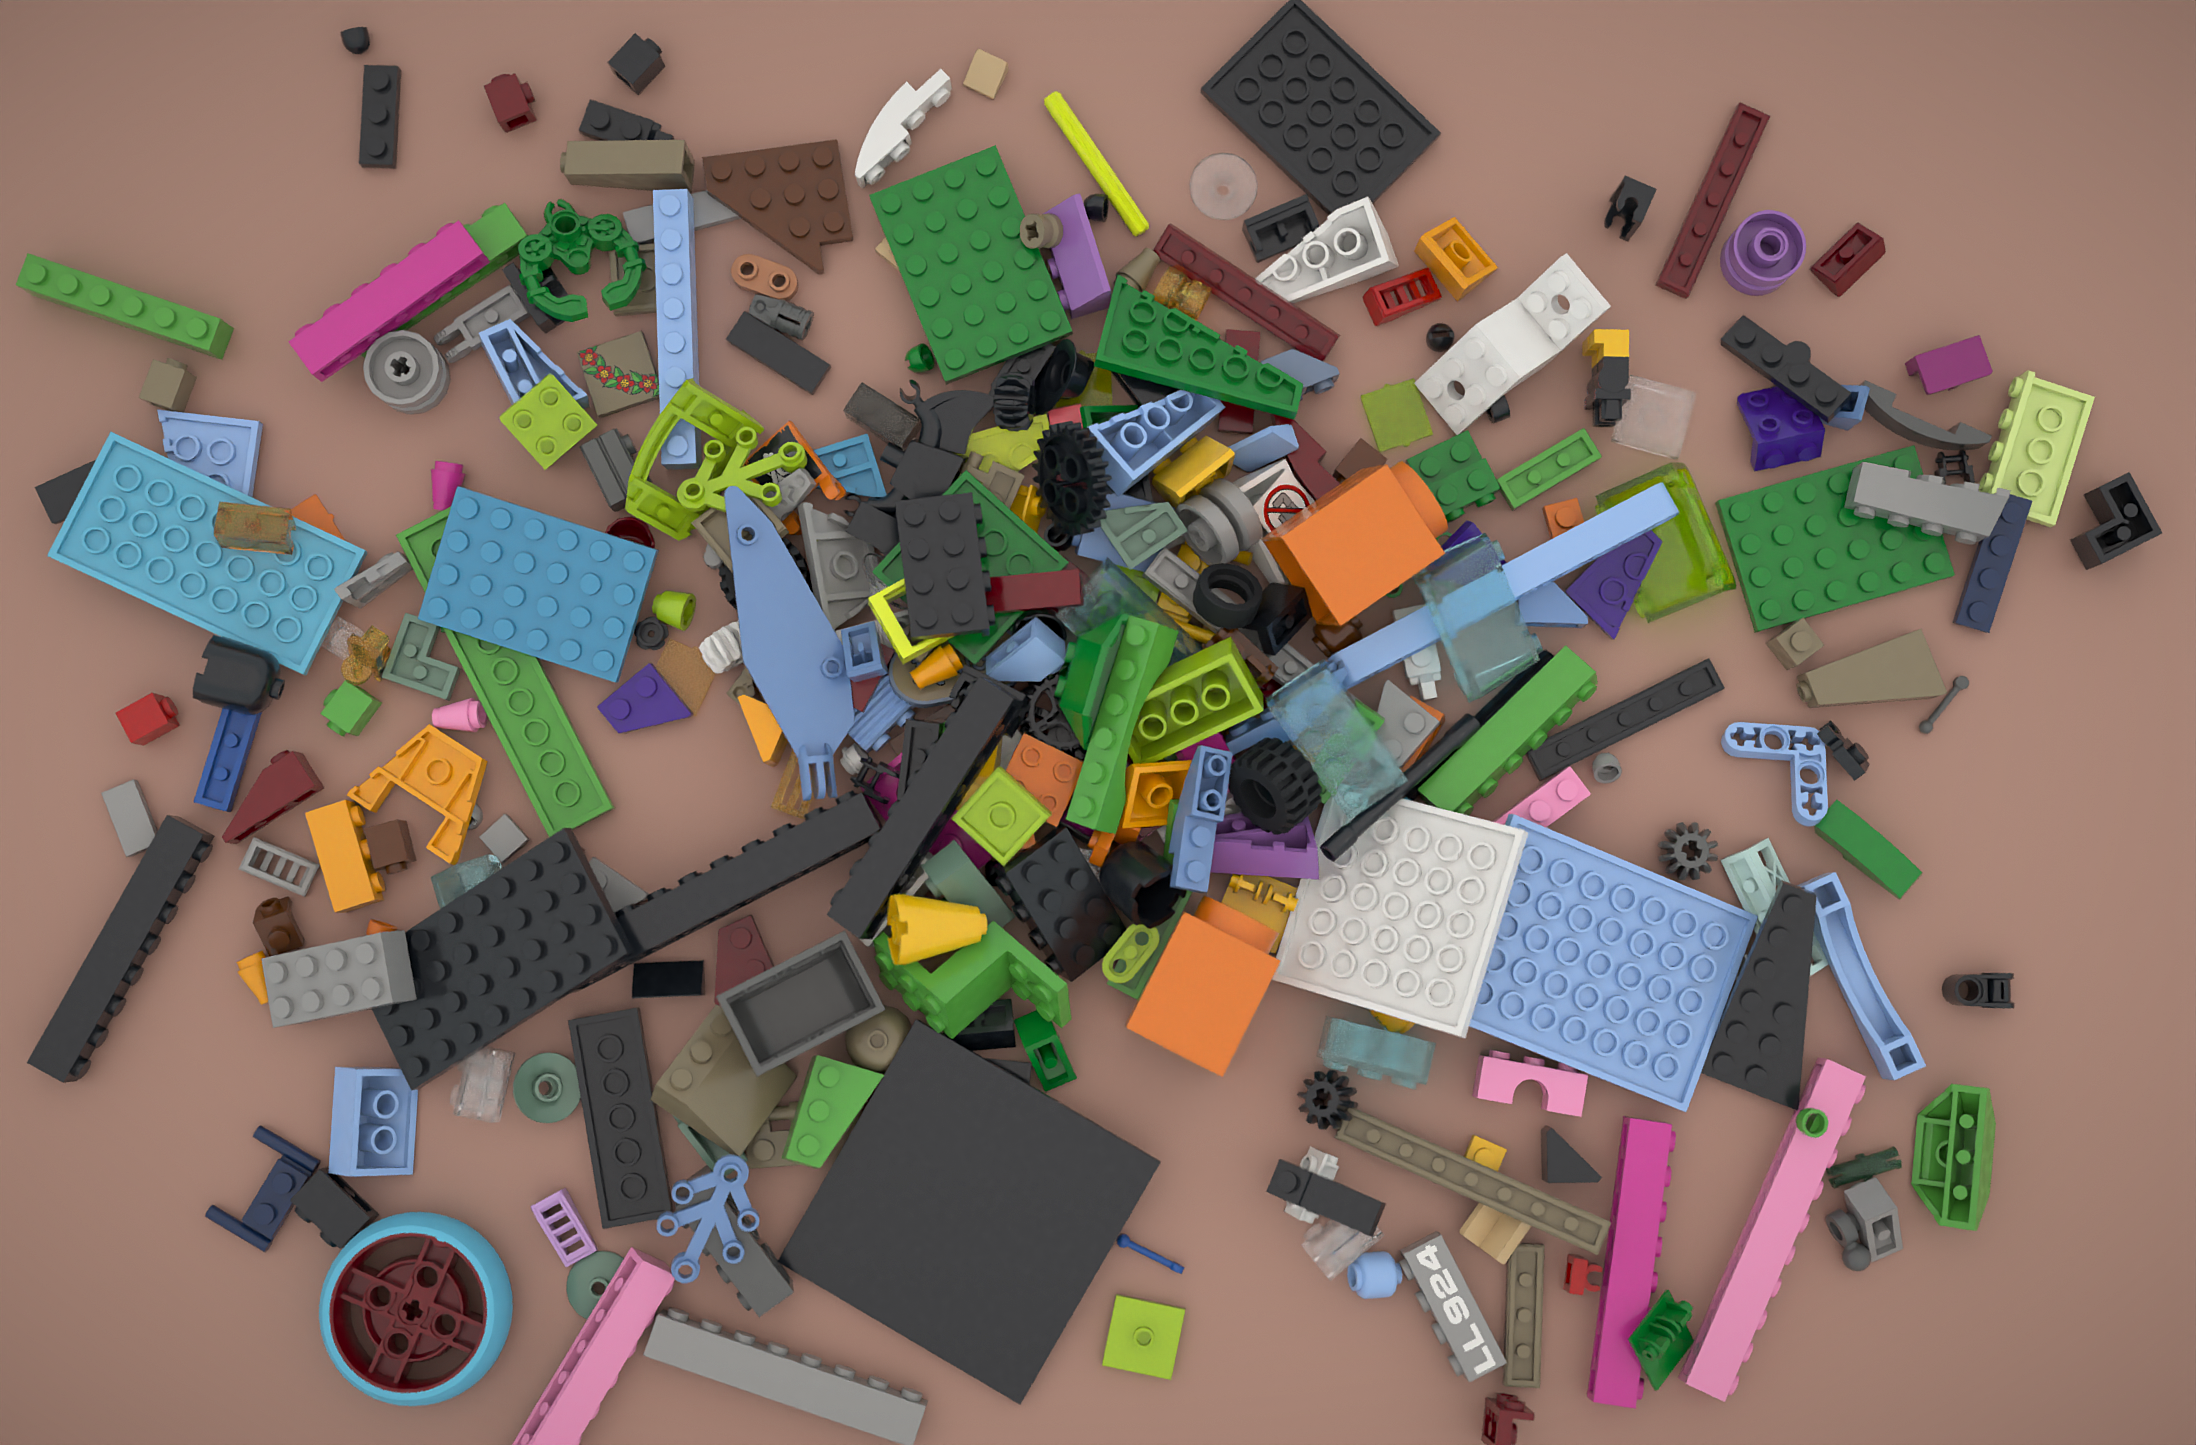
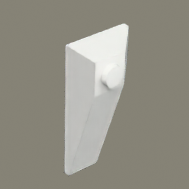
M1365 197L1336 209L1327 217L1328 219L1313 232L1310 231L1302 238V242L1289 253L1283 254L1255 279L1293 304L1372 278L1399 267L1388 233L1370 198Z

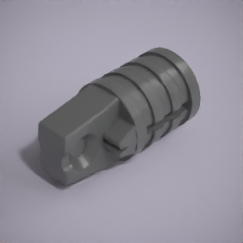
M755 294L749 308V314L763 321L771 328L788 333V335L795 336L800 340H804L807 336L814 318L813 311L806 310L801 306L798 307L796 304L789 303L784 299H776L760 294Z

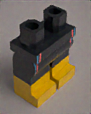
M1594 329L1582 342V356H1592V379L1587 385L1588 396L1585 398V409L1593 410V427H1614L1615 422L1622 420V406L1631 399V389H1624L1629 380V330Z

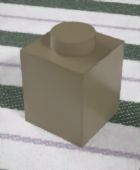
M167 358L166 363L153 359L139 398L150 405L168 411L184 412L197 377L186 371L188 365L170 358Z
M1804 618L1791 623L1766 642V645L1786 670L1798 666L1824 646L1823 642Z

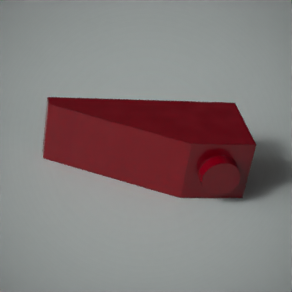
M286 750L270 760L272 764L263 769L224 832L222 838L225 843L238 844L324 789V786L303 753Z

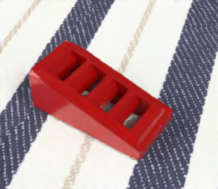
M1428 267L1370 287L1363 295V301L1375 326L1390 322L1442 298ZM1416 281H1420L1426 296H1421L1416 286ZM1404 286L1407 287L1412 297V301H1409L1406 292L1403 288ZM1390 292H1394L1399 303L1398 306H1396Z

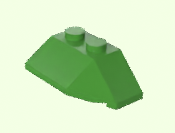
M1951 1084L1917 1115L1911 1185L1940 1226L1977 1231L1990 1196L1996 1129L1990 1088Z

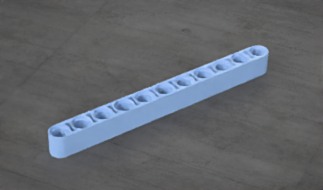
M1658 483L1344 648L1327 660H1334L1335 663L1343 660L1347 669V675L1341 686L1343 690L1349 689L1537 590V586L1541 584L1545 586L1674 518L1680 512L1664 483Z

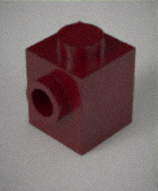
M515 73L512 75H498L491 80V83L484 85L496 119L505 133L537 121L530 104L535 102L532 90L528 82L522 84Z

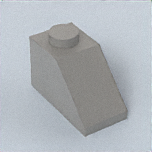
M1874 1177L1865 1182H1858L1845 1190L1847 1212L1852 1213L1859 1223L1860 1230L1857 1231L1861 1244L1866 1246L1871 1253V1263L1903 1249L1897 1206L1878 1179Z

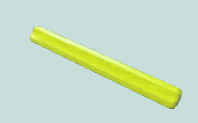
M1055 91L1044 99L1046 108L1103 192L1108 195V199L1133 236L1137 237L1146 232L1149 228V223L1060 92Z

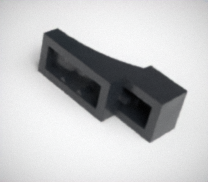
M1279 1159L1266 1191L1294 1205L1315 1212L1371 1237L1375 1233L1386 1203L1282 1159Z

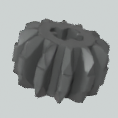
M1683 822L1677 823L1676 832L1671 829L1664 832L1670 842L1661 841L1658 843L1659 848L1667 850V854L1658 857L1659 861L1669 860L1671 863L1666 867L1665 871L1671 874L1678 869V880H1685L1688 873L1692 880L1700 879V870L1706 874L1712 871L1711 866L1706 860H1718L1716 854L1709 853L1710 848L1718 846L1717 841H1706L1711 833L1709 829H1704L1698 834L1699 825L1696 822L1691 823L1688 829ZM1689 845V849L1694 851V856L1687 857V854L1682 852V846Z

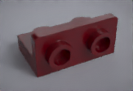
M1497 1393L1496 1399L1486 1397L1481 1440L1486 1445H1515L1517 1440V1424L1513 1423V1419L1534 1421L1535 1413L1525 1406V1402L1519 1401L1516 1395Z

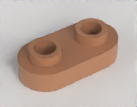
M743 254L736 258L732 264L731 274L735 283L746 291L786 301L792 299L797 293L798 280L794 272L786 266L753 254ZM752 266L754 271L750 275L742 274L743 268ZM779 277L786 279L782 287L774 285V281Z

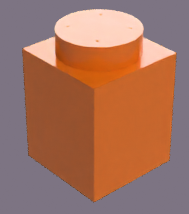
M1400 461L1391 468L1384 464L1359 470L1262 537L1261 540L1291 585L1305 588L1311 612L1317 624L1341 626L1445 554L1436 538L1448 530V523L1438 501L1425 482L1410 466Z
M1203 895L1193 916L1186 912L1181 913L1125 1023V1027L1223 1077L1280 963V960L1268 955L1279 933L1245 914Z

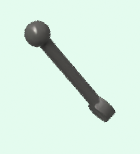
M1959 676L1954 679L1952 690L1928 720L1920 723L1919 730L1922 733H1930L1933 729V723L1956 694L1969 686L1967 677Z

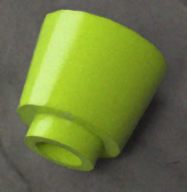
M666 590L662 594L656 595L652 605V612L656 614L659 621L685 631L689 627L695 613L696 597L692 593Z

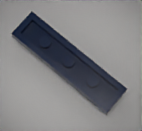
M2010 494L1990 536L1978 542L1952 623L1985 633L1990 632L2032 500Z

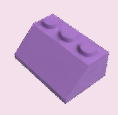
M1080 193L1075 194L1043 213L1057 215L1063 225L1062 240L1055 248H1049L1052 258L1047 259L1052 279L1059 278L1062 290L1057 291L1064 311L1069 309L1072 319L1107 309L1111 301V289Z

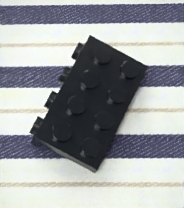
M972 492L895 501L912 641L982 633V636H989V626H995L996 622L993 604L987 605L985 592L991 591L989 570L982 571L981 558H987L985 537H978L976 525L983 524L981 504H974Z
M1061 824L1008 865L1003 866L1001 863H998L993 867L998 876L995 878V883L1006 896L1009 895L1014 902V905L1011 906L1012 911L1022 923L1026 922L1031 930L1028 933L1029 939L1037 949L1043 950L1047 957L1044 960L1045 965L1056 975H1060L1070 982H1073L1105 957L1127 930L1067 827Z

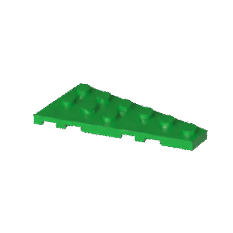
M1117 274L1094 367L1289 419H1295L1303 383L1269 363L1262 364L1247 355L1248 351L1239 345L1233 347L1219 339L1221 335L1176 308L1169 309L1154 300V295L1146 290H1143V292L1138 291L1127 284V279Z

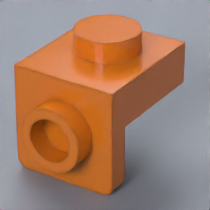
M1118 825L1116 834L1094 830L1087 846L1093 849L1088 862L1101 867L1112 841L1114 840L1120 844L1136 841L1141 827L1122 829Z

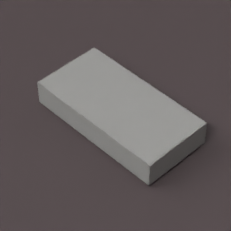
M133 779L102 792V797L126 857H132L146 851L157 833V828L138 780Z

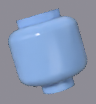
M1386 1251L1357 1254L1353 1262L1349 1263L1347 1269L1349 1287L1352 1291H1356L1357 1295L1362 1299L1390 1297L1396 1291L1397 1284L1402 1282L1401 1266L1399 1263H1395L1392 1255Z

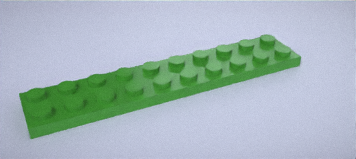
M451 507L396 534L425 593ZM443 627L548 836L551 837L563 828L574 830L615 809L539 658Z

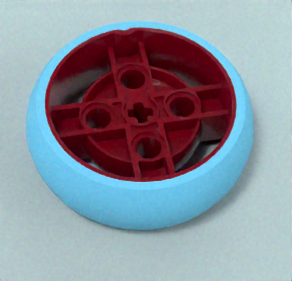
M407 1212L392 1215L369 1225L354 1236L339 1252L328 1270L322 1286L319 1303V1324L323 1342L329 1357L338 1371L347 1381L364 1394L379 1401L400 1406H423L451 1399L472 1387L490 1370L505 1345L512 1321L513 1298L511 1284L505 1266L496 1250L479 1232L469 1225L445 1215L429 1212ZM412 1237L426 1239L419 1255H410L396 1259L380 1271L364 1264L376 1250L390 1242ZM459 1257L463 1258L479 1283L483 1298L484 1316L469 1310L470 1304L467 1288L460 1275L454 1270ZM427 1266L436 1270L438 1275L436 1284H430L424 1278V1271ZM380 1286H385L390 1291L391 1298L389 1303H383L378 1298L377 1292ZM419 1301V1309L423 1312L416 1316L414 1315L415 1308L410 1305ZM351 1303L363 1307V1322L366 1332L378 1348L373 1359L364 1350L356 1336L351 1318ZM444 1314H449L455 1319L456 1326L454 1331H448L443 1327L442 1316ZM397 1333L407 1337L409 1343L407 1350H401L395 1344ZM452 1347L469 1353V1356L461 1364L441 1376L428 1379L407 1378L413 1362L435 1359Z

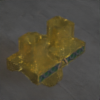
M372 625L361 638L353 633L347 639L350 656L341 665L343 678L350 684L360 685L366 683L373 673L375 679L381 682L385 669L384 663L391 653V649L387 646L389 637Z

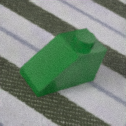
M1037 1010L1013 1020L1024 1049L1045 1092L1077 1079L1052 1020L1050 1022L1046 1021Z

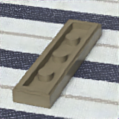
M1519 1243L1507 1260L1504 1358L1507 1363L1503 1366V1385L1506 1387L1540 1388L1545 1248L1543 1244Z

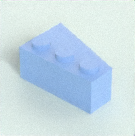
M511 319L479 332L481 345L512 405L551 373L583 409L589 407L588 395L581 388H578L565 375V372L558 365H555Z

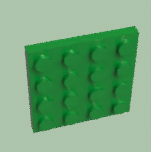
M967 470L942 495L972 492L974 504H981L983 524H977L976 526L978 537H985L987 558H981L982 571L989 570L990 577L1063 571L1069 565V562ZM900 542L872 571L887 587L904 579ZM906 594L899 597L907 604ZM1024 611L995 613L996 625L989 626V636H982V633L954 636L947 641L976 666L1014 625L1017 618Z

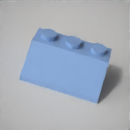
M335 1067L328 1173L349 1177L413 1175L418 1089L411 1091L401 1068Z

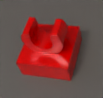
M1568 1254L1563 1289L1570 1294L1583 1295L1584 1288L1591 1292L1600 1291V1286L1594 1283L1590 1284L1587 1276L1592 1271L1602 1272L1603 1268L1595 1263H1588V1260L1582 1256Z

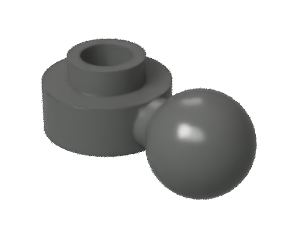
M1837 1209L1825 1217L1826 1224L1833 1237L1844 1247L1842 1260L1845 1266L1852 1271H1863L1870 1265L1871 1253L1866 1246L1857 1243L1859 1239L1857 1231L1860 1230L1859 1223L1852 1213H1845L1843 1210Z

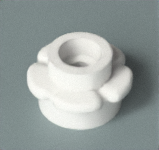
M854 743L849 748H842L843 757L840 759V762L848 773L854 775L855 773L858 774L863 766L860 759H868L869 756L858 744Z

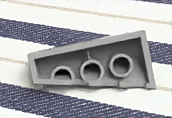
M1862 462L1853 468L1844 508L1854 510V515L1858 517L1873 519L1875 516L1887 518V523L1893 526L1908 527L1910 524L1922 527L1921 532L1925 534L1941 536L1942 533L1955 536V541L1973 545L1990 536L2009 498L2011 490L1997 488L1996 493L1991 494L1979 491L1980 484L1965 482L1964 484H1951L1950 486L1945 485L1943 477L1918 475L1914 479L1910 478L1911 472L1909 470Z

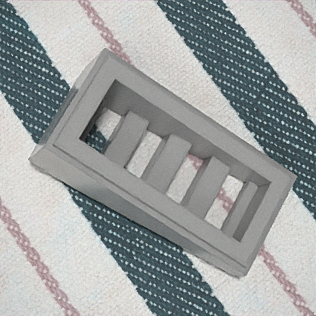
M253 837L239 870L305 897L319 864ZM262 848L267 850V854L258 869L253 867ZM274 854L281 856L273 874L267 873V868ZM288 859L294 863L286 880H283L279 876ZM300 865H303L307 869L299 886L292 882Z

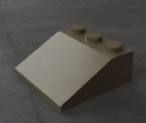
M715 1005L656 1083L650 1100L728 1153L741 1156L793 1084L797 1075L783 1063L756 1077L722 1008Z

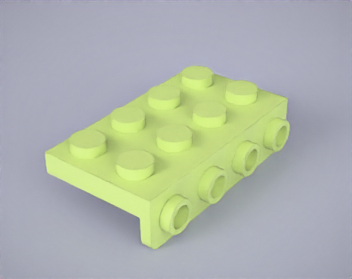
M2027 370L2018 377H2015L2010 384L2008 396L2011 397L2008 409L2006 408L2000 416L1998 428L2001 429L1998 441H1995L1990 448L1988 460L1992 462L1988 473H1985L1980 480L1979 491L1994 494L1997 488L2011 490L2010 494L2032 500L2026 520L2052 527L2055 526L2095 397L2036 378L2035 372Z

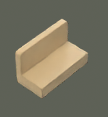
M1478 1203L1459 1232L1504 1265L1531 1226Z

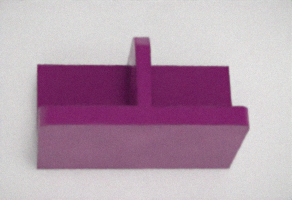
M1980 335L1916 355L1904 363L1909 376L1919 373L1927 395L1946 389L1949 391L1962 384L1989 376L1993 372Z

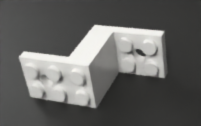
M1566 253L1552 264L1518 298L1474 325L1414 384L1454 433L1458 435L1466 430L1506 392L1545 367L1611 306ZM1559 294L1568 299L1570 304L1569 310H1565L1559 305ZM1454 381H1458L1463 385L1465 395H1461L1455 390Z

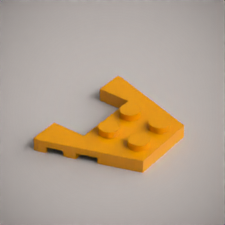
M429 724L395 752L396 756L382 768L378 766L369 774L370 778L359 787L355 785L347 793V796L369 811L376 813L394 785H399L445 816V819L426 848L449 864L456 866L488 761Z

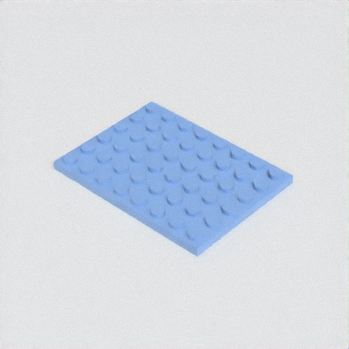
M1509 814L1505 825L1528 832V836L1469 1027L1687 1112L1758 916L1520 816Z

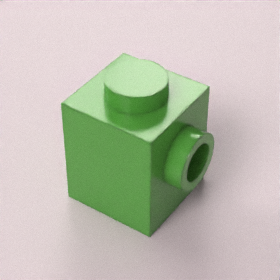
M345 680L338 690L334 689L328 694L323 703L325 708L320 714L329 719L326 725L339 735L344 737L348 733L359 736L382 702L357 684Z

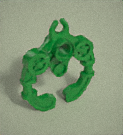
M558 199L557 205L565 210L552 214L555 205L553 202H548L544 210V219L547 224L539 234L528 235L518 245L521 269L519 278L521 284L527 288L526 296L529 304H535L543 312L563 321L575 322L588 318L587 301L584 296L571 294L557 298L550 293L548 287H541L539 282L544 279L542 271L548 269L554 262V259L561 261L573 274L582 275L587 273L591 268V252L595 247L601 251L615 250L618 257H625L627 262L622 265L625 273L623 279L609 283L601 292L602 300L610 311L627 306L637 294L642 281V273L647 269L645 260L639 257L637 241L633 240L629 233L622 228V223L616 216L600 214L592 219L580 216L575 212L572 205L563 199Z

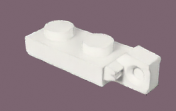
M1427 604L1393 610L1394 622ZM1435 643L1402 661L1406 679H1409L1410 686L1418 684L1422 702L1437 698L1434 681L1441 680V667Z

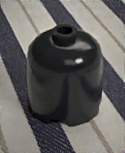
M212 636L202 654V658L208 659L204 674L196 673L193 699H197L204 704L249 715L263 712L269 707L273 699H280L284 690L285 680L280 679L281 669L278 660L273 654L224 636Z
M1130 841L1120 844L1108 854L1100 868L1099 883L1105 895L1136 926L1145 925L1148 929L1163 924L1175 914L1172 907L1177 902L1179 896L1185 898L1187 890L1170 887L1173 865L1143 842Z

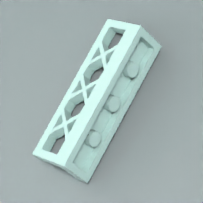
M1769 838L1720 860L1743 909L1758 916L1754 926L1756 936L1775 895L1776 885L1779 886L1781 880L1790 883ZM1758 851H1761L1766 861V867L1763 865ZM1814 932L1812 958L1815 963L1811 964L1810 976L1829 964Z

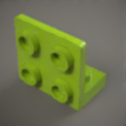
M551 373L545 376L499 416L500 421L544 470L597 426L590 415Z

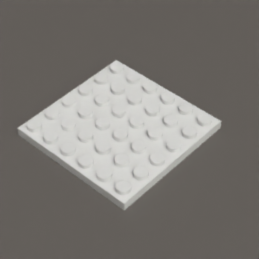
M1340 782L1324 804L1314 836L1318 848L1319 879L1301 878L1295 896L1298 902L1294 912L1290 911L1276 956L1280 963L1272 980L1466 1038L1528 832L1401 798L1358 837L1356 843L1333 862L1322 853L1320 846L1381 794Z

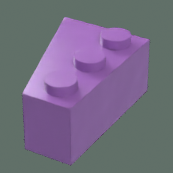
M1242 812L1224 815L1223 822L1217 823L1210 873L1319 879L1318 848L1309 817L1304 818L1289 832L1274 835L1272 832L1267 833L1263 831L1259 826L1256 827Z

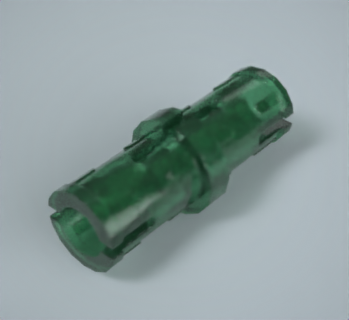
M1890 1147L1867 1156L1863 1153L1855 1155L1854 1160L1834 1165L1829 1169L1826 1168L1827 1176H1835L1842 1173L1841 1176L1828 1179L1831 1186L1835 1189L1861 1179L1865 1182L1880 1173L1901 1169L1902 1162L1901 1159H1893L1886 1162L1887 1159L1899 1156L1896 1148Z

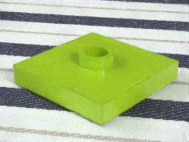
M999 765L951 819L998 862L1005 866L1049 818L1052 812Z
M1116 1294L1102 1365L1171 1380L1185 1308Z

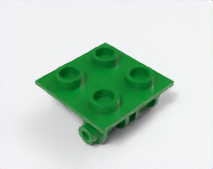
M1667 1289L1628 1338L1655 1391L1660 1388L1694 1342L1686 1325V1322L1692 1318L1691 1312L1693 1307L1684 1300L1680 1303L1675 1302L1670 1291Z

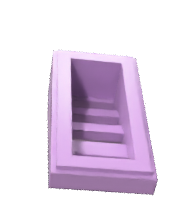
M566 1188L531 1206L537 1221L565 1267L598 1250ZM560 1203L563 1209L549 1216L546 1210ZM567 1215L570 1222L556 1229L553 1223ZM575 1227L578 1233L562 1241L559 1235ZM582 1239L585 1246L569 1254L566 1248Z

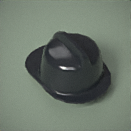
M1069 339L1062 340L1056 346L1050 360L1035 382L1036 415H1044L1049 412L1059 399H1070L1080 396L1087 386L1094 369V362L1090 358L1076 352L1074 343Z

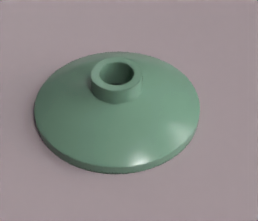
M540 1053L527 1059L518 1069L513 1082V1096L519 1110L529 1119L539 1123H554L569 1116L575 1110L581 1098L576 1066L568 1058L557 1053ZM543 1081L549 1086L548 1092L545 1095L539 1092V1085Z
M596 1251L577 1261L572 1267L567 1279V1296L573 1309L583 1318H589L603 1295L597 1294L594 1291L595 1282H602L606 1290L624 1260L622 1256L610 1251Z

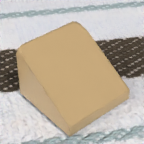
M977 49L963 86L994 100L1008 72V63L981 49Z

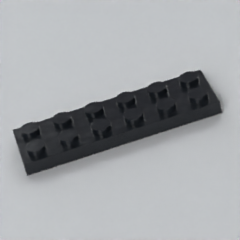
M640 1008L568 1020L602 1228L607 1229L655 1220L664 1212L674 1213L656 1103L650 1100L653 1094V1085Z

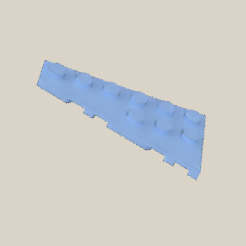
M157 410L164 433V450L169 459L253 497L263 423L254 420Z

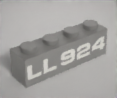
M1436 1231L1401 1249L1400 1252L1404 1259L1399 1261V1264L1408 1281L1413 1278L1415 1279L1420 1289L1419 1292L1415 1293V1296L1423 1311L1427 1312L1430 1310L1437 1323L1431 1325L1441 1345L1447 1342L1453 1354L1447 1358L1457 1377L1463 1374L1470 1383L1506 1364L1507 1362L1442 1235Z

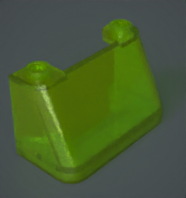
M1683 462L1668 463L1595 496L1598 501L1595 509L1597 515L1638 493L1663 482L1680 512L1674 518L1652 529L1663 542L1645 579H1643L1640 585L1641 590L1638 591V598L1634 600L1638 614L1642 619L1646 617L1648 623L1736 589L1734 575L1688 467Z

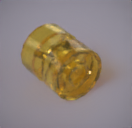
M1169 266L1159 281L1153 295L1155 296L1154 300L1169 309L1176 308L1197 321L1210 297L1212 288L1198 280L1190 283L1187 281V274Z

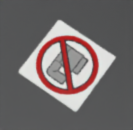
M1286 469L1253 507L1259 516L1261 525L1270 533L1312 504L1314 499Z

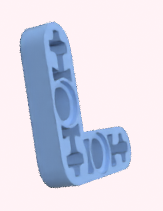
M1736 722L1728 726L1722 735L1721 745L1730 756L1790 761L1792 813L1798 823L1808 827L1815 826L1826 815L1828 809L1825 743L1817 735L1819 732L1817 729L1805 726ZM1735 733L1739 734L1741 740H1746L1742 746L1737 745V741L1732 739ZM1755 734H1757L1756 742L1752 740ZM1770 734L1777 736L1781 740V748L1774 750L1767 747L1764 742V736ZM1804 738L1808 739L1809 744L1814 745L1810 751L1806 749L1805 744H1800ZM1790 743L1794 744L1793 747L1789 750L1788 748L1790 746ZM1810 769L1815 772L1817 783H1805L1800 778V770ZM1812 793L1814 794L1810 798L1811 808L1817 809L1813 816L1809 815L1808 809H1803L1808 802V794Z

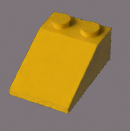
M1204 436L1199 441L1195 437L1180 449L1182 455L1171 462L1168 458L1153 470L1155 476L1152 478L1151 484L1162 498L1169 502L1176 510L1178 505L1190 496L1199 495L1201 489L1211 481L1218 478L1224 479L1230 474L1235 458V453L1231 448L1208 436Z

